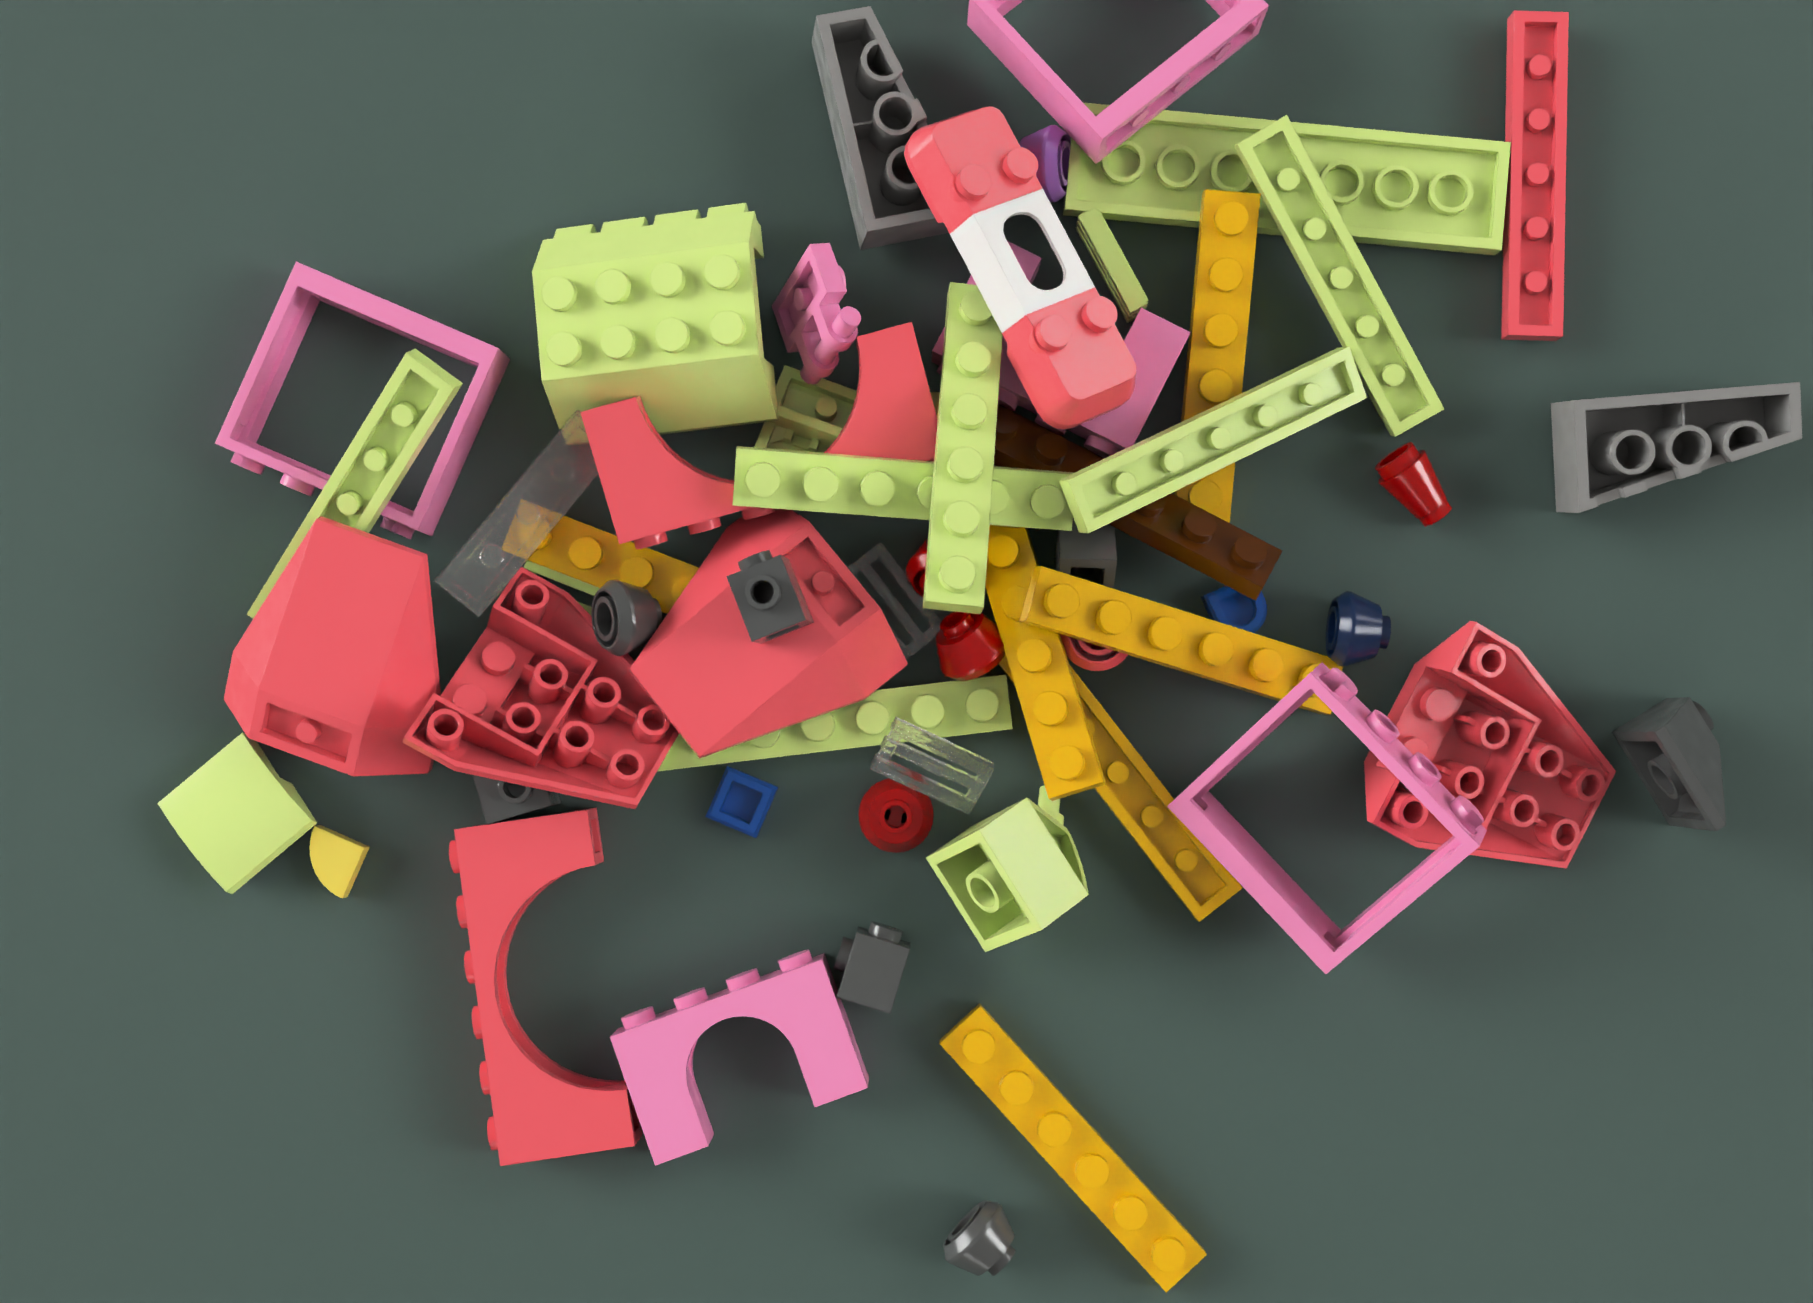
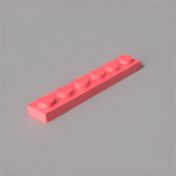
M1514 10L1507 18L1505 142H1511L1503 231L1501 340L1557 341L1563 337L1569 12Z

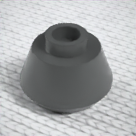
M609 580L594 596L591 611L594 634L599 644L615 656L626 655L648 643L662 622V611L659 602L644 588L620 580Z
M981 1201L954 1227L943 1244L945 1260L948 1263L977 1276L982 1275L986 1271L994 1276L1008 1264L1016 1251L1011 1246L1015 1234L1002 1206L998 1202Z

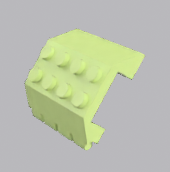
M746 203L708 208L707 217L701 218L698 209L660 214L655 216L653 225H648L646 217L603 222L601 232L597 233L593 224L556 229L553 239L542 241L532 270L541 380L565 445L589 443L580 412L641 396L644 408L660 435L779 420L774 366L764 358L755 259L764 258L762 231L755 211H748Z

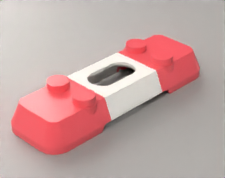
M992 106L983 107L921 127L913 132L905 145L904 157L907 166L936 221L944 223L1007 342V356L1042 420L1054 428L1063 430L1074 428L1113 411L1127 402L1134 392L1137 367L1115 325L1118 317L1117 309L1111 300L1100 296L1036 177L1038 170L1036 156L1030 150L1020 147L1002 112ZM1023 214L1036 220L1062 267L1064 275L1060 286L1051 290H1042L1029 282L1003 232L1004 223L1008 218Z

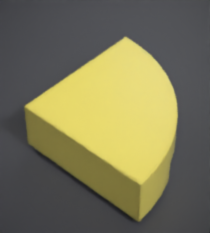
M322 825L314 826L311 833L309 850L312 867L316 876L334 895L340 898L348 897L370 846Z

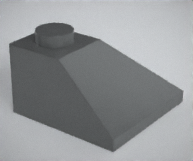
M1690 697L1666 698L1615 729L1612 733L1670 826L1718 831L1726 826L1720 745L1711 732L1714 725L1710 715L1699 703L1692 701Z

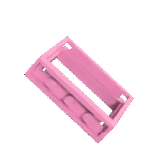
M969 0L967 26L1092 161L1097 164L1257 36L1269 5L1264 0H1205L1218 13L1220 18L1097 116L1088 109L1003 17L1024 0Z
M296 262L215 444L235 452L231 462L254 473L262 475L265 466L284 473L280 484L298 492L312 496L315 487L323 490L331 475L257 444V440L319 302L322 301L477 368L415 510L412 511L389 501L381 513L384 518L380 527L410 540L415 530L433 536L510 358L498 347Z
M1321 662L1167 807L1310 959L1327 974L1480 847L1487 830L1481 825L1484 819L1479 810L1465 797L1459 795L1455 798L1439 782L1442 777L1436 766L1419 752L1413 755L1397 739L1400 733L1394 723L1379 710L1371 712L1355 696L1358 690L1352 680L1338 668L1330 670ZM1314 693L1453 835L1342 930L1209 792L1217 782Z

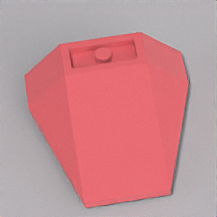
M775 509L776 511L748 520H743L742 516L729 525L629 669V672L699 758L865 700L908 665L880 606L810 521L793 510ZM770 550L772 557L782 555L790 560L814 623L761 644L751 641L726 576L741 571L738 565L739 561L751 555Z
M320 516L311 526L233 650L224 701L249 739L350 776L428 774L433 768L434 760L402 743L404 736L433 693L441 695L428 555Z
M520 566L492 606L487 627L442 694L439 696L433 693L404 736L402 743L456 772L636 809L679 732L629 672L630 667L635 662L629 654L615 656L604 649L594 634L592 616L568 592Z
M1469 621L1414 664L1387 716L1400 733L1397 739L1413 755L1419 752L1426 756L1439 770L1442 777L1439 782L1455 798L1461 795L1468 799L1481 813L1484 819L1481 825L1487 832L1480 847L1470 855L1567 869L1616 770L1519 647L1478 622ZM1369 751L1364 760L1367 821L1411 846L1437 850L1453 835Z

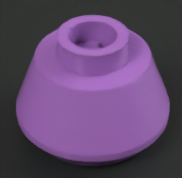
M1050 125L1027 135L1019 143L1020 147L1030 150L1036 156L1038 161L1036 177L1050 202H1058L1066 195L1068 183L1067 173L1071 139L1068 133L1057 125Z

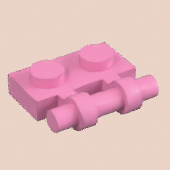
M830 243L809 244L772 305L788 353L799 352L804 365L800 371L801 378L806 383L812 385L817 384L821 378L828 377L834 371L840 360L839 352L846 351L851 347L858 335L857 327L861 322V315L857 309L850 306L841 309L839 306L840 301L847 292L846 277L842 267L837 264Z

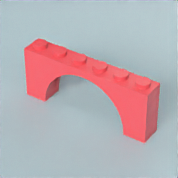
M912 322L857 336L855 340L858 350L859 378L856 398L845 426L834 442L823 453L934 461L937 415ZM641 396L580 412L619 544L634 541L636 549H643L668 541L666 531L687 526L690 535L721 527L720 517L741 511L743 520H748L776 511L772 508L732 506L734 480L707 473L677 454L665 442L652 424L644 408Z
M597 807L454 829L455 840L449 843V859L453 872L455 874L460 873L463 895L457 897V917L461 928L468 929L470 950L465 952L464 968L468 983H475L478 1005L473 1006L472 1027L476 1039H483L486 1061H481L480 1084L484 1095L490 1094L493 1116L488 1118L487 1136L491 1150H498L500 1166L635 1146L643 1132L625 1080H603L573 1072L550 1059L530 1040L521 1027L510 1002L507 988L506 970L510 943L514 931L529 905L544 889L562 876L574 870L604 862Z

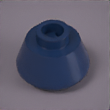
M1345 591L1332 600L1326 624V651L1328 657L1338 666H1348L1376 657L1379 648L1386 649L1388 647L1391 634V620L1389 616L1382 615L1380 605L1351 591Z

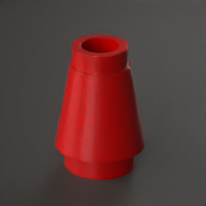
M1412 442L1398 447L1375 466L1376 471L1381 476L1378 483L1415 518L1419 519L1424 527L1436 523L1451 511L1452 506L1447 501V497L1426 451H1418Z

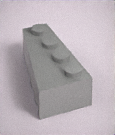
M871 6L817 15L811 42L860 250L949 233L944 223L936 221L907 166L904 157L905 145L913 132L928 125L926 122L927 116L918 98L914 99L902 75L903 69Z
M1800 382L1551 403L1556 512L1581 513L1599 507L1598 505L1618 498H1626L1647 491L1648 488L1675 479H1683L1701 473L1705 469L1726 462H1733L1802 439Z

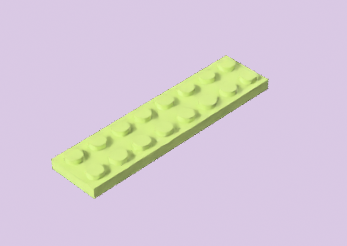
M1084 103L1095 116L1109 106L1105 104ZM1163 110L1097 164L1070 137L1068 183L1064 198L1063 215L1078 217V215L1096 207V209L1099 208L1104 219L1199 228L1202 193L1205 189L1259 194L1234 146L1277 120ZM1291 122L1355 243L1494 256L1502 250L1511 142ZM1260 196L1257 233L1282 236Z

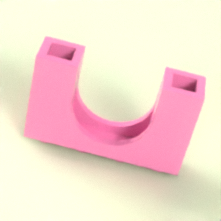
M1007 241L1026 278L1032 284L1038 273L1042 258ZM971 275L967 284L976 285ZM1141 308L1124 340L1137 367L1135 388L1132 396L1119 408L1074 428L1064 430L1050 426L1037 413L1007 356L1008 345L1003 336L998 404L1011 411H1015L1019 405L1037 414L1035 422L1038 425L1058 435H1064L1066 430L1086 439L1084 447L1089 451L1107 458L1135 444L1191 332ZM945 327L932 350V362L939 365L937 372L940 375Z
M809 949L803 950L778 960L780 970L759 976L757 968L751 969L726 979L728 988L707 995L705 987L699 988L674 998L676 1007L655 1015L653 1006L621 1018L623 1027L618 1028L610 1036L655 1166L708 1147L714 1136L694 1077L693 1055L701 1034L715 1023L724 1019L742 1016L754 1017L766 1021L779 1029L789 1040L795 1051L814 1107L868 1088L869 1075L842 1000L837 998L838 989L825 953L812 958Z

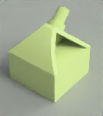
M1045 785L1039 788L1038 805L1029 798H1025L972 825L926 857L985 952L1043 930L1089 895L1078 851L1071 834L1064 826V816L1059 813L1060 799L1051 801L1048 798Z

